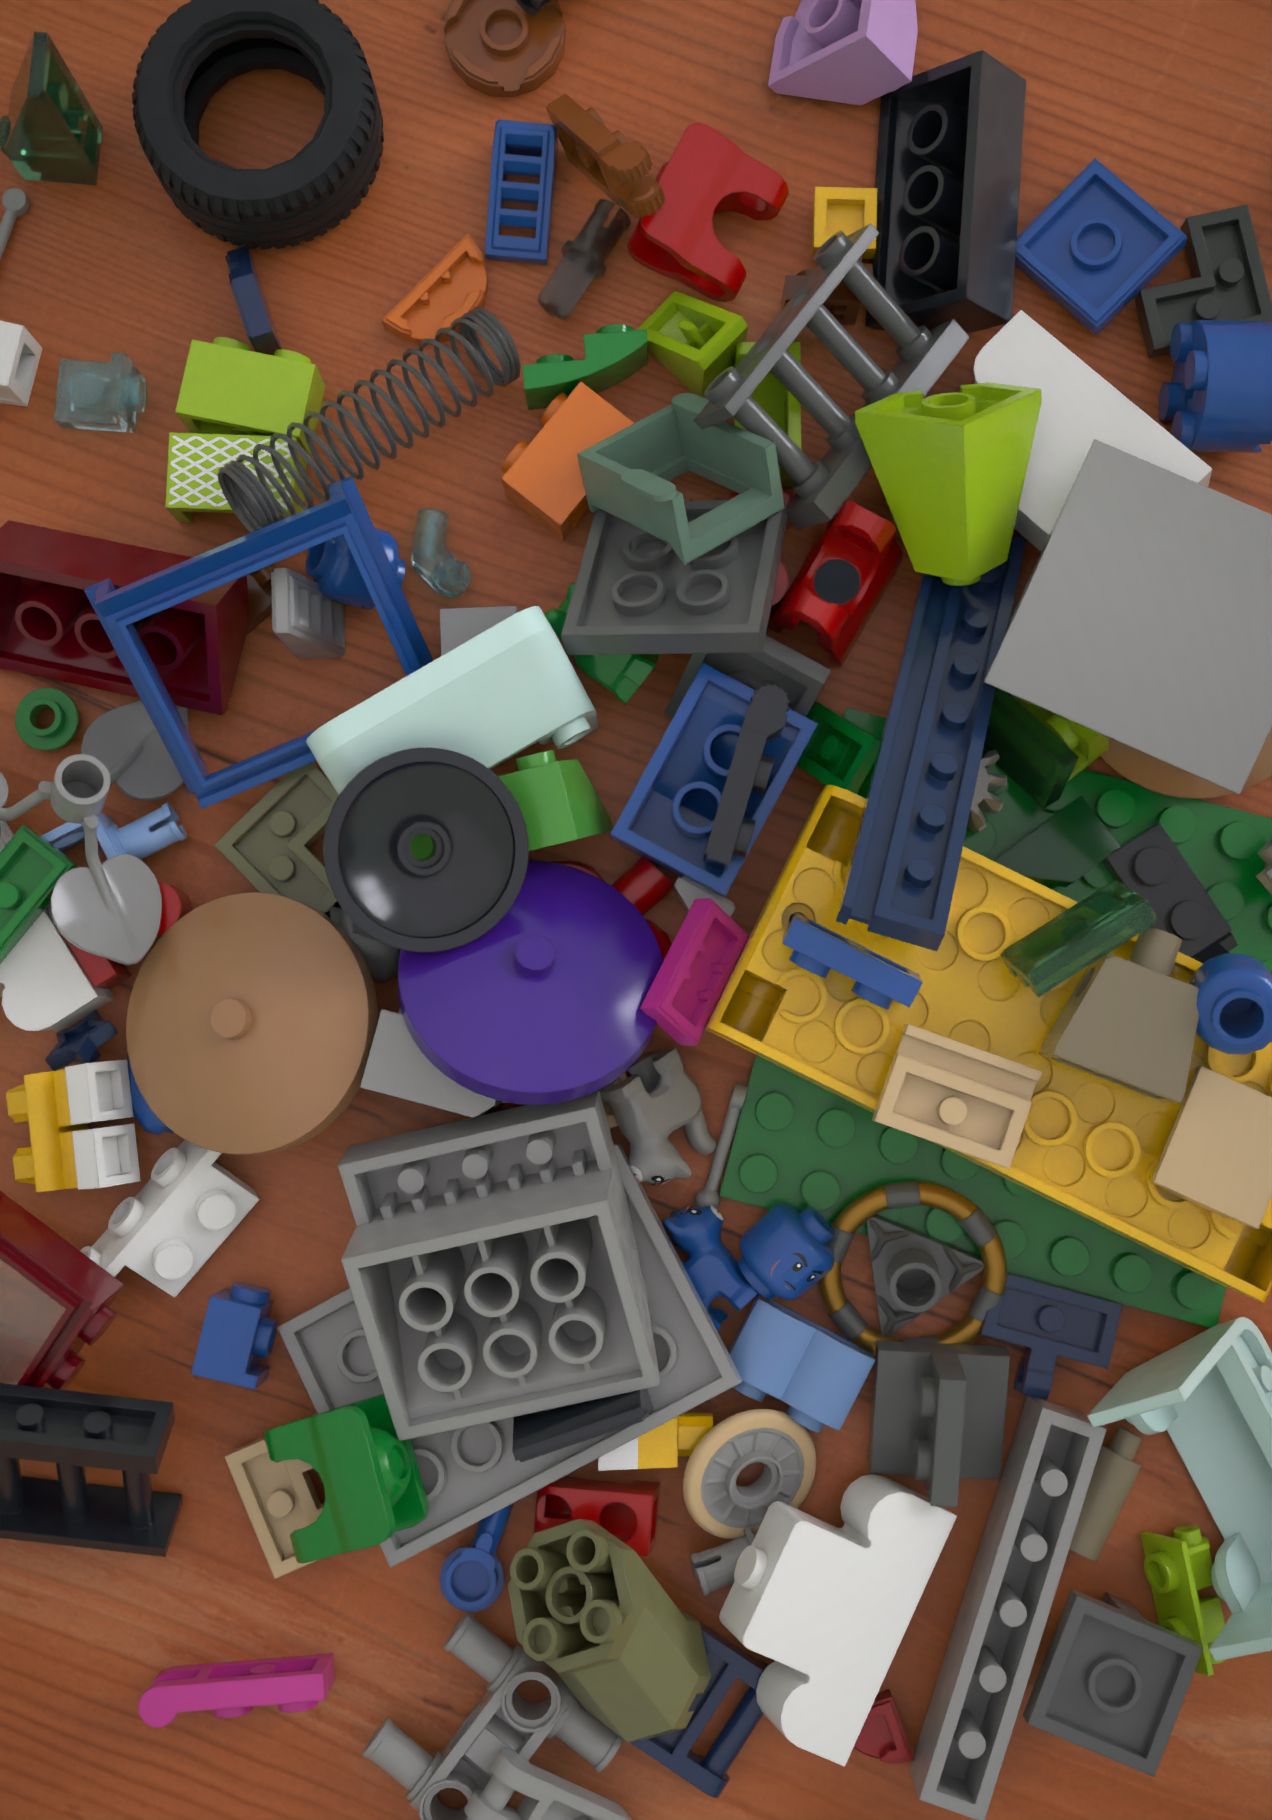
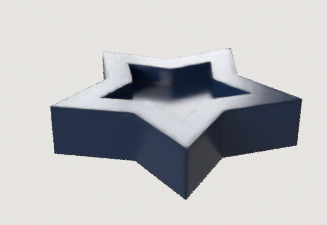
M95 1009L77 1025L56 1033L58 1044L45 1058V1061L53 1071L73 1062L92 1063L100 1057L96 1049L118 1032L110 1021H104Z

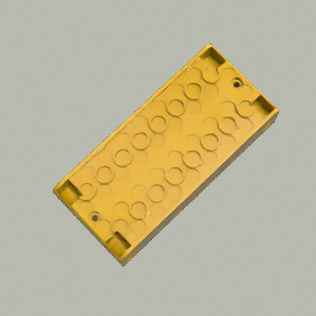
M826 785L814 802L752 928L750 937L705 1030L872 1113L875 1112L894 1054H896L902 1038L905 1024L913 1025L1042 1071L1040 1080L1036 1083L1030 1101L1032 1104L1009 1169L943 1145L934 1144L1225 1288L1264 1303L1272 1287V1196L1259 1229H1253L1231 1218H1225L1171 1194L1165 1188L1151 1183V1178L1182 1103L1159 1101L1039 1054L1043 1042L1093 958L1110 954L1129 961L1139 932L964 846L962 848L945 935L937 951L867 931L868 924L848 919L847 924L836 922L866 798L837 786ZM795 912L918 973L923 983L910 1008L893 1000L889 1009L882 1008L851 991L856 980L832 968L827 977L824 978L790 961L789 957L793 949L782 944V940L789 925V920L793 918ZM1178 952L1170 977L1189 984L1195 970L1203 963ZM1196 1032L1185 1095L1196 1068L1203 1066L1272 1097V1042L1265 1048L1247 1055L1226 1054L1211 1048Z

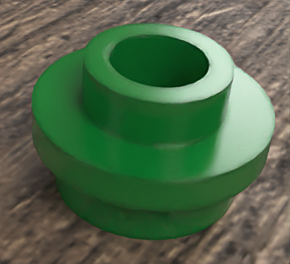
M41 688L30 692L21 700L15 714V726L21 739L29 746L40 751H57L66 747L76 737L80 727V713L76 703L67 694L53 688ZM46 708H52L55 713L54 723L47 729H39L37 725L38 714Z

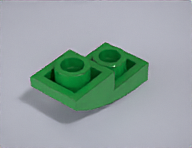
M624 324L607 325L599 328L596 334L583 335L584 360H573L571 356L564 354H552L540 357L536 360V364L522 365L528 410L547 408L560 393H565L569 396L580 382H583L595 393H599L632 376L648 364L647 329L633 330L631 326Z

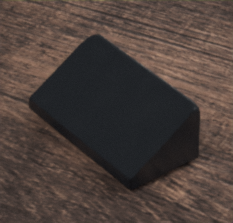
M642 1389L513 1417L512 1451L515 1461L520 1460V1462H524L644 1421L651 1415V1411L654 1410L648 1390Z

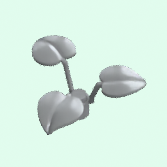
M142 701L117 707L94 720L83 737L81 754L65 758L58 765L53 782H40L36 791L9 808H3L7 802L9 790L6 779L0 772V820L12 821L47 799L50 800L53 810L60 818L70 823L82 824L84 828L85 855L89 868H74L65 872L59 878L50 900L53 922L62 936L77 948L124 965L138 963L150 950L159 930L162 897L155 875L138 857L130 854H119L101 864L98 855L97 817L104 808L110 786L115 782L123 794L139 801L165 798L174 793L184 782ZM176 706L188 730V708Z

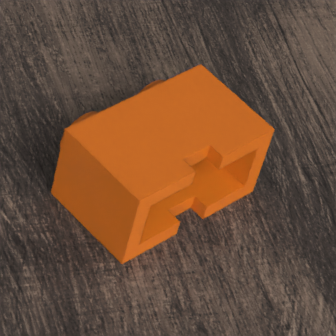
M580 382L569 396L565 393H560L550 403L541 419V424L544 427L530 444L526 441L518 443L507 456L501 469L505 473L501 478L505 496L563 542L589 511L577 454L635 424L583 382Z

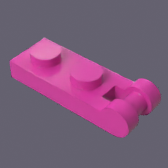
M333 1653L169 1667L159 1673L152 1685L143 1693L139 1700V1714L146 1724L151 1727L160 1728L171 1723L179 1712L212 1710L214 1717L232 1718L251 1712L253 1706L278 1704V1710L281 1712L306 1711L317 1706L318 1701L325 1700L335 1681Z

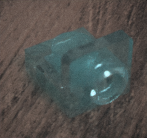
M112 352L111 363L60 359L54 420L61 428L135 433L137 412L143 413L146 407L147 384L145 376L140 374L126 353Z

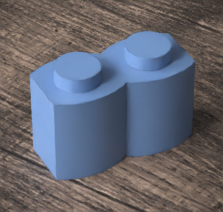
M760 1293L755 1296L728 1349V1353L743 1380L734 1386V1389L760 1402L763 1401L766 1394L784 1401L790 1405L786 1414H789L792 1420L818 1433L821 1432L824 1424L840 1431L875 1362L872 1353L859 1348L850 1340L814 1323L774 1300H768Z

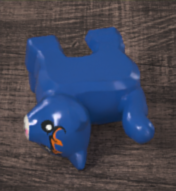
M687 1205L678 1212L672 1211L670 1217L665 1218L664 1226L675 1245L689 1255L682 1264L718 1331L721 1327L720 1324L728 1315L721 1309H713L711 1307V1301L720 1295L723 1296L739 1311L759 1292L748 1282L741 1272L734 1255L722 1243L721 1228L724 1221L722 1214L712 1205L706 1207Z

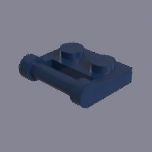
M700 1622L711 1678L704 1693L696 1695L689 1711H694L686 1729L629 1743L705 1794L718 1798L730 1780L726 1772L763 1715L757 1703L756 1689L759 1677L769 1664L755 1659ZM737 1677L749 1685V1688L706 1756L695 1754L691 1751V1748Z

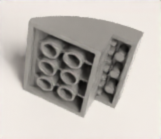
M1094 439L1014 610L1007 632L983 682L1222 788L1240 794L1272 727V514Z
M599 1090L565 1102L525 1105L347 1147L338 1164V1168L357 1227L341 1261L399 1441L660 1385L649 1307L633 1225Z

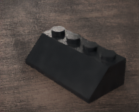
M983 50L914 75L910 83L901 86L896 91L881 96L875 188H877L876 229L879 234L876 236L874 258L870 259V263L873 266V277L917 327L925 325L928 330L954 319L968 334L1007 324L1012 319L1026 80ZM866 310L865 326L875 330H885L870 312Z

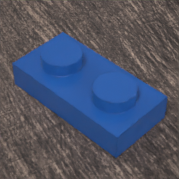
M796 912L783 935L782 944L793 949L789 957L790 961L824 978L827 977L832 968L856 980L851 991L882 1008L889 1009L893 1000L910 1008L923 983L918 973Z

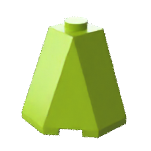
M988 382L960 385V393H941L924 399L921 390L895 393L855 411L856 427L915 572L942 577V582L948 585L964 586L978 582L981 579V575L1007 561L1042 402L1041 389Z

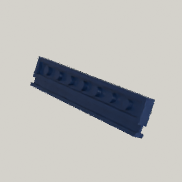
M1012 535L1007 561L981 575V579L974 584L964 586L948 585L942 582V577L922 573L836 922L847 924L848 919L868 924L867 931L934 951L938 950L942 942L996 687L983 681L1009 626L1027 540L1025 538Z

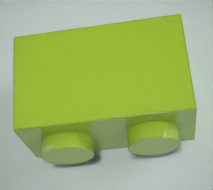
M216 337L213 339V343L192 339L175 412L189 432L257 436H272L274 433L287 435V427L291 422L304 424V416L309 411L320 413L326 385L316 364H312L307 356L298 352L278 349L275 350L273 356L253 352L248 345L231 338ZM312 417L309 420L308 426L315 432L318 418ZM295 428L292 431V437H297L302 448L310 456L311 451L306 442L304 431Z

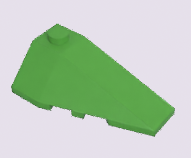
M554 750L540 752L515 759L518 771L498 776L513 794L523 814L528 834L529 851L613 830L611 818L578 759L556 761ZM425 834L414 837L409 847L411 855L416 859L428 857L433 850L431 838Z

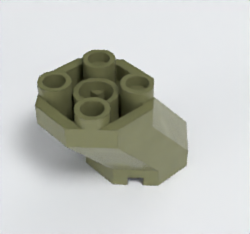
M576 1519L534 1533L527 1548H523L516 1553L510 1565L511 1580L508 1583L517 1641L523 1645L525 1653L535 1661H544L552 1667L582 1706L626 1742L643 1741L686 1729L694 1711H689L696 1695L704 1693L711 1678L700 1621L686 1611H679L635 1550L594 1521Z

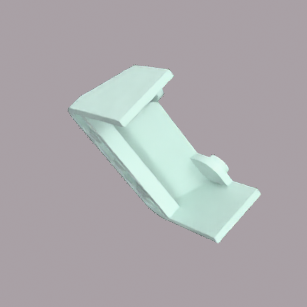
M533 606L513 614L325 723L307 738L306 743L339 795L347 783L363 768L377 759L397 751L427 747L446 749L471 757L487 768L492 769L536 742H539L540 745H545L554 741L558 749L565 748L599 728L597 712L553 628L541 608Z
M1239 1317L1217 1324L1126 1372L1087 1415L1093 1428L1126 1419L1145 1435H1153L1167 1430L1225 1541L1216 1553L1215 1563L1211 1568V1579L1217 1595L1227 1603L1232 1615L1209 1648L1215 1661L1272 1650V1352L1258 1327L1250 1319Z

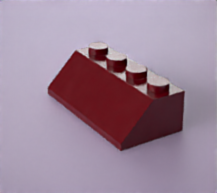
M8 520L0 528V668L140 698L84 592L85 588L110 578L114 588L117 590L193 557ZM247 575L133 623L176 706L223 715L228 709L249 626Z

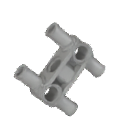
M467 1612L445 1641L443 1649L447 1652L450 1651L488 1682L485 1695L441 1753L437 1750L431 1755L396 1727L391 1719L387 1718L371 1737L361 1755L366 1759H370L407 1789L405 1797L409 1800L408 1804L419 1812L421 1820H470L464 1811L465 1806L457 1809L449 1808L439 1801L436 1793L445 1788H455L461 1791L469 1801L475 1790H484L493 1776L490 1766L501 1748L511 1749L529 1761L544 1739H550L555 1735L593 1765L597 1772H601L616 1754L623 1738L589 1713L552 1667L544 1661H535L518 1644L512 1649L474 1619L471 1613ZM537 1680L549 1689L550 1696L544 1701L530 1703L521 1698L517 1693L516 1687L521 1682Z

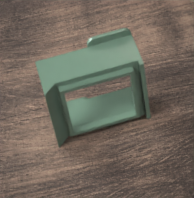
M681 393L671 399V405L577 454L589 511L595 512L602 509L668 542L684 565L785 508L775 442L725 421L702 430L694 422V419L709 400L693 393ZM689 470L739 493V495L688 523L683 493L677 491L676 485L669 481Z

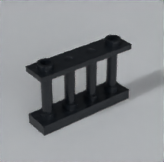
M0 1383V1538L166 1557L183 1499L182 1494L152 1491L150 1474L158 1473L175 1421L173 1402ZM19 1459L56 1463L58 1480L22 1476ZM84 1466L122 1470L124 1488L87 1484Z

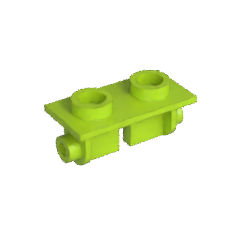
M1185 1525L1173 1529L1174 1538L1147 1531L1141 1532L1140 1535L1145 1554L1144 1571L1151 1585L1158 1625L1196 1640L1203 1650L1194 1672L1211 1676L1214 1674L1212 1664L1225 1661H1215L1209 1650L1224 1627L1225 1622L1220 1598L1208 1595L1199 1599L1197 1590L1213 1585L1211 1579L1213 1564L1209 1550V1539L1201 1536L1200 1528L1197 1525Z

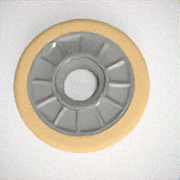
M772 1409L747 1410L721 1421L699 1441L687 1462L683 1477V1497L689 1514L701 1528L710 1534L726 1539H737L745 1536L743 1530L750 1528L753 1534L758 1532L764 1516L773 1502L780 1501L798 1509L807 1497L815 1477L816 1451L812 1438L806 1428L792 1420L789 1414ZM755 1462L764 1463L763 1473L755 1483L741 1487L736 1485L737 1476L744 1467Z

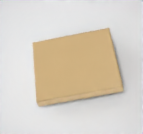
M1198 1066L1150 1182L1165 1188L1171 1194L1222 1217L1231 1218L1253 1229H1259L1272 1196V1097L1208 1068Z

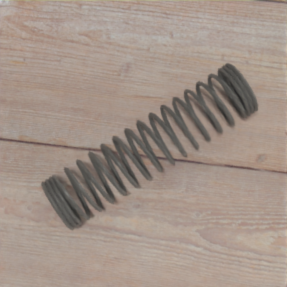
M474 307L460 318H456L451 323V329H439L435 334V340L425 338L420 342L419 350L408 349L403 353V360H390L387 363L386 371L375 369L371 373L370 381L358 380L354 384L353 392L342 390L338 394L337 403L325 401L321 405L320 413L309 411L304 416V424L291 422L287 427V435L274 433L270 438V446L257 444L253 449V457L240 454L236 461L231 460L229 464L226 463L224 467H220L218 470V481L230 507L251 533L280 521L278 512L284 519L290 517L275 498L266 482L265 475L282 497L291 516L296 514V510L283 487L272 473L259 462L258 452L261 449L271 454L276 471L294 501L303 510L314 507L310 492L299 474L276 451L275 441L277 439H283L288 443L293 461L311 491L323 501L330 500L331 496L325 477L331 484L337 482V480L324 465L313 440L329 457L341 480L346 478L342 467L353 478L362 480L364 478V469L361 460L367 466L378 470L381 465L378 450L384 456L394 459L397 457L395 441L401 446L410 449L413 446L412 431L420 437L427 438L430 432L428 421L442 428L446 423L445 412L458 418L462 412L461 402L475 407L478 401L477 392L490 397L493 394V384L506 387L519 378L521 362L513 339L495 315L484 308ZM459 324H460V327H459L460 334L457 333V332H455V328H456ZM477 332L494 351L502 370L489 357L482 346ZM443 334H450L452 351L439 342V338ZM455 338L464 345L475 367L486 378L489 390L484 391L476 384L467 371L459 355ZM426 345H434L437 363L430 356L423 353V348ZM440 349L453 360L462 372L471 390L472 401H468L453 384L443 364ZM410 355H418L421 373L407 363V358ZM424 359L438 372L449 388L456 404L457 410L455 412L444 403L436 392L425 368ZM393 366H402L406 385L391 374ZM408 370L422 383L438 409L440 422L436 421L428 413L419 400L409 378ZM383 375L386 377L387 388L391 398L374 384L377 376ZM392 381L412 402L421 418L424 432H421L412 423L403 410L393 388ZM362 385L369 387L375 409L358 395V389ZM376 392L397 415L404 427L408 442H405L388 422ZM345 396L353 398L360 422L350 411L342 406V399ZM360 404L370 412L380 425L390 444L391 453L381 445L373 434ZM328 407L337 409L339 421L345 435L330 419L325 417V410ZM344 415L362 434L371 449L375 464L363 453L356 443ZM312 417L318 418L321 421L322 430L330 448L309 428V420ZM328 427L346 446L359 474L347 464L340 454ZM295 428L304 431L306 442L316 463L292 439V431ZM297 452L312 468L322 485L325 495L315 486L306 473ZM244 460L254 465L259 480L252 473V471L242 463ZM281 464L286 468V470L290 473V475L298 484L299 488L304 494L308 506L302 501V499L298 496V494L291 486L290 482L288 481L286 475L283 472Z

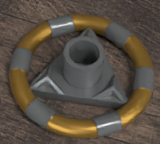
M917 1180L887 1183L853 1200L830 1225L835 1233V1236L828 1241L835 1256L834 1266L830 1272L818 1281L824 1306L829 1317L844 1336L856 1346L872 1353L874 1356L876 1340L971 1345L982 1335L979 1333L987 1310L994 1308L1002 1297L1005 1296L1003 1292L1007 1281V1260L998 1230L978 1205L948 1187ZM920 1205L939 1209L957 1219L978 1246L981 1257L877 1213L886 1209H899ZM864 1222L867 1224L881 1332L867 1325L866 1321L846 1298L842 1284V1262L856 1230ZM983 1270V1283H981L969 1313L957 1325L939 1335L904 1339L891 1336Z

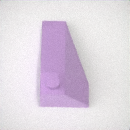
M801 0L795 16L783 17L776 34L768 87L777 94L862 106L912 81L918 35L915 0Z

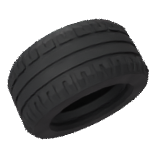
M191 0L189 3L179 7L176 12H173L166 19L165 23L159 26L156 30L157 33L151 36L148 42L149 47L143 51L140 57L142 61L137 65L136 74L138 76L134 78V92L132 93L134 126L139 136L141 147L175 206L179 208L180 212L187 219H191L195 226L202 228L205 233L211 236L216 235L217 239L223 242L230 241L232 245L241 246L245 244L246 248L251 249L261 247L264 250L271 249L272 246H275L276 249L285 248L286 245L297 246L300 245V241H312L315 236L319 235L321 237L326 234L328 228L334 229L340 225L339 221L342 219L346 220L351 215L350 210L356 209L361 204L360 199L366 197L369 191L368 185L373 184L376 178L375 172L379 170V158L382 156V143L384 142L383 117L372 74L360 43L356 37H353L352 31L346 24H343V20L337 14L331 12L330 8L325 4H319V0ZM255 69H283L308 79L325 96L324 115L313 139L292 159L267 169H236L211 159L199 147V122L210 98L230 79Z

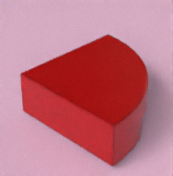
M890 1689L877 1694L854 1748L885 1763H905L914 1760L892 1694Z

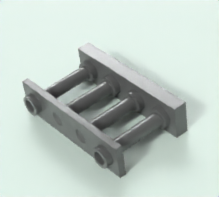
M871 223L848 236L843 231H838L817 250L813 259L818 266L736 368L731 366L725 369L711 382L704 392V396L709 402L694 419V422L703 430L734 417L747 431L775 442L778 464L794 480L792 489L796 493L787 503L786 510L787 520L797 530L831 520L872 467L855 424V415L848 417L787 350L803 328L807 326L864 389L862 398L866 402L862 408L895 393L921 390L924 398L970 338L954 319L929 330L925 325L917 327L858 259L879 234ZM841 281L899 345L896 353L900 358L891 370L883 372L823 305ZM769 371L777 377L829 434L827 443L831 448L821 461L812 462L751 397L753 391Z

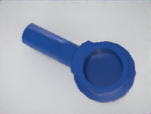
M514 1503L480 1520L472 1543L459 1546L448 1555L443 1563L439 1578L441 1590L447 1601L457 1609L467 1612L485 1610L497 1600L503 1590L505 1574L503 1564L496 1555V1550Z

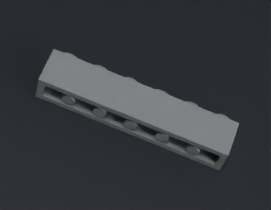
M1029 1395L1026 1397L913 1755L914 1760L910 1764L909 1773L918 1798L921 1801L976 1820H985L1107 1430L1102 1425L1093 1428L1087 1417L1088 1414Z

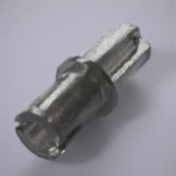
M606 199L598 200L593 212L574 241H567L562 246L561 253L563 258L538 295V303L553 318L557 317L562 320L569 318L592 281L602 278L606 273L605 261L623 233L631 225L629 216L620 207L607 228L603 227L615 203Z

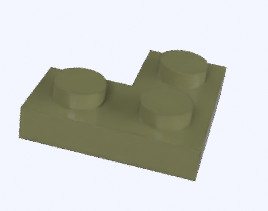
M313 763L288 772L214 846L260 893L276 894L291 898L311 906L327 915L330 906L338 907L340 905L329 885L325 865L308 849L325 832L331 809L339 795L329 779Z

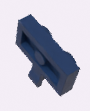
M1007 1273L1006 1287L1003 1292L1005 1296L1002 1297L994 1308L987 1310L979 1334L1026 1346L1025 1353L1017 1368L1014 1390L1020 1391L1021 1394L1047 1400L1052 1385L1057 1355L1108 1369L1123 1305Z

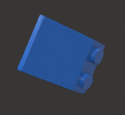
M702 663L610 835L612 841L646 858L648 861L680 878L685 876L725 898L745 859L732 855L730 865L727 871L705 865L706 861H703V857L748 705L752 704L750 699L751 696H754V689ZM792 709L785 712L788 716L781 736L764 746L762 754L775 757L764 795L751 792L744 817L756 820L746 857L818 723Z

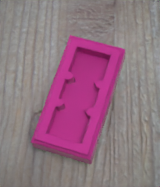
M711 898L695 899L640 1009L646 1015L656 1020V1023L680 1045L697 1046L750 936Z

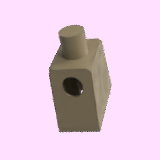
M1141 926L1129 961L1110 954L1095 956L1047 1035L1039 1054L1159 1101L1182 1103L1186 1091L1199 1019L1196 1005L1199 988L1170 977L1183 940L1168 932L1148 926Z

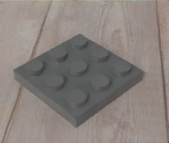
M783 498L785 506L783 510L686 565L683 564L668 542L602 509L595 511L561 633L566 655L762 653L788 519L785 498ZM728 500L684 501L688 523Z

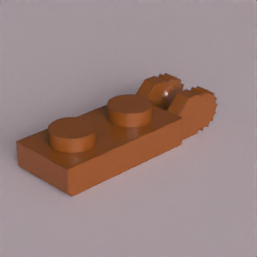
M567 94L562 95L547 105L546 110L552 124L557 127L558 138L568 161L619 207L622 206L631 215H635L636 218L638 216L642 218L646 215L650 216V214L656 213L658 209L662 208L666 197L660 183H657L651 175L645 176L649 174L648 171L652 169L651 165H653L646 148H643L638 141L628 142L619 130L611 133L592 107L585 111Z

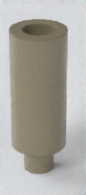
M1118 1426L1109 1447L1104 1444L1101 1446L1069 1548L1093 1561H1097L1142 1467L1133 1458L1143 1438L1121 1426Z

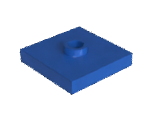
M1095 158L1017 237L1015 266L1096 336L1185 247L1187 236Z

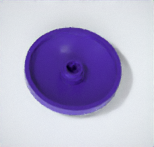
M528 861L525 879L516 900L506 915L488 932L474 941L450 950L438 952L400 950L398 997L405 1025L412 1039L425 1057L451 1080L477 1094L504 1102L527 1105L560 1103L586 1096L612 1083L624 1074L646 1049L655 1031L657 1021L646 1015L640 1007L663 963V959L655 935L645 918L615 888L591 874L570 866L544 861Z

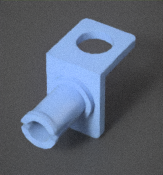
M167 802L161 805V808L121 828L114 823L111 816L101 812L97 817V839L107 859L119 854H130L142 860L179 840L187 839L188 836L184 825L178 826L176 823L181 819L173 806ZM70 822L41 835L61 852L85 841L82 824Z

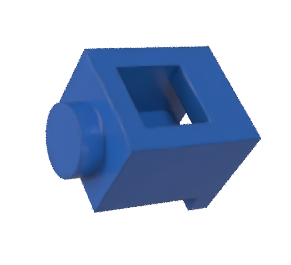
M234 1282L232 1283L231 1290L223 1289L210 1296L191 1372L192 1375L250 1389H256L267 1380L270 1366L259 1364L258 1361L259 1357L266 1359L269 1357L278 1327V1320L269 1318L273 1300H269L271 1293L269 1289L253 1284Z

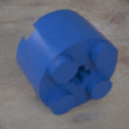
M1193 320L1190 323L1175 324L1170 343L1171 359L1175 362L1172 382H1164L1160 390L1158 405L1160 420L1171 421V435L1192 452H1261L1262 449L1259 444H1270L1272 441V321Z

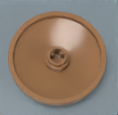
M253 892L224 896L209 901L180 918L161 936L142 964L133 985L127 1011L126 1040L130 1066L136 1084L151 1110L168 1128L188 1142L211 1151L235 1155L277 1153L298 1146L321 1133L346 1110L358 1093L378 1024L377 996L368 965L360 950L350 936L324 913L291 898L276 894Z

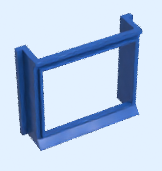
M352 476L328 485L331 499L129 585L116 590L110 578H107L85 588L84 592L189 793L195 792L201 809L317 761L306 743L307 738L314 731L210 774L133 625L134 622L343 534L406 676L433 661Z

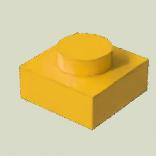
M815 186L813 195L812 257L838 231H843L848 236L870 223L877 228V188ZM876 238L862 254V258H874Z

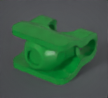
M384 1394L301 1418L263 1433L271 1461L277 1463L284 1460L299 1459L306 1462L319 1473L324 1484L325 1503L320 1516L314 1523L294 1530L290 1534L293 1551L298 1563L304 1564L379 1545L392 1537L394 1532L412 1528L426 1519L429 1506L411 1439L398 1440Z

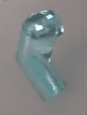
M419 509L411 556L412 568L434 593L451 598L459 596L468 588L472 578L469 566L465 562L460 563L445 547L449 515L436 509Z

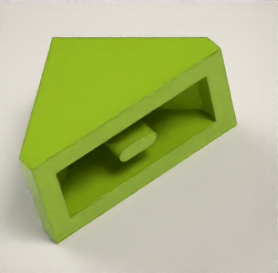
M675 290L636 330L647 329L648 352L693 394L705 398L704 392L711 382L725 369L731 366L734 367L736 344L746 342L748 325L740 315Z

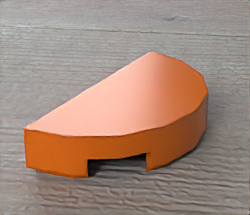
M468 233L382 319L385 329L404 341L420 343L425 338L435 340V334L439 329H451V323L456 318H460L474 307H484L488 279L482 252ZM459 324V325L455 328V332H457V333L460 334V331H459L460 324ZM443 334L439 338V342L450 340V334Z

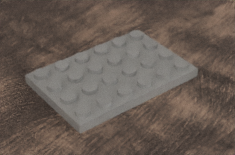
M615 1144L614 1148L641 1264L660 1376L659 1386L647 1388L654 1410L642 1422L524 1462H520V1460L515 1461L512 1451L513 1417L412 1438L411 1442L427 1497L429 1512L426 1519L420 1524L394 1532L392 1537L379 1544L390 1568L743 1381L645 1190L635 1178L621 1144ZM350 1288L277 1327L317 1413L384 1394Z

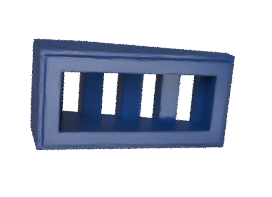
M497 120L495 122L485 244L486 259L547 265L559 150L556 126L510 120ZM507 174L540 177V183L507 181ZM504 201L538 204L537 211L504 208ZM502 226L536 229L535 238L501 235Z

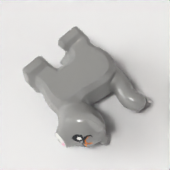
M676 1047L664 1048L660 1051L640 1056L627 1070L631 1076L623 1082L618 1077L612 1083L599 1089L602 1101L610 1104L619 1129L630 1142L628 1162L638 1182L644 1181L654 1186L663 1185L675 1178L688 1179L692 1174L684 1158L668 1140V1135L672 1131L684 1125L691 1147L703 1155H708L716 1149V1142L708 1132L707 1121L702 1109V1096L698 1085L684 1071L683 1062Z

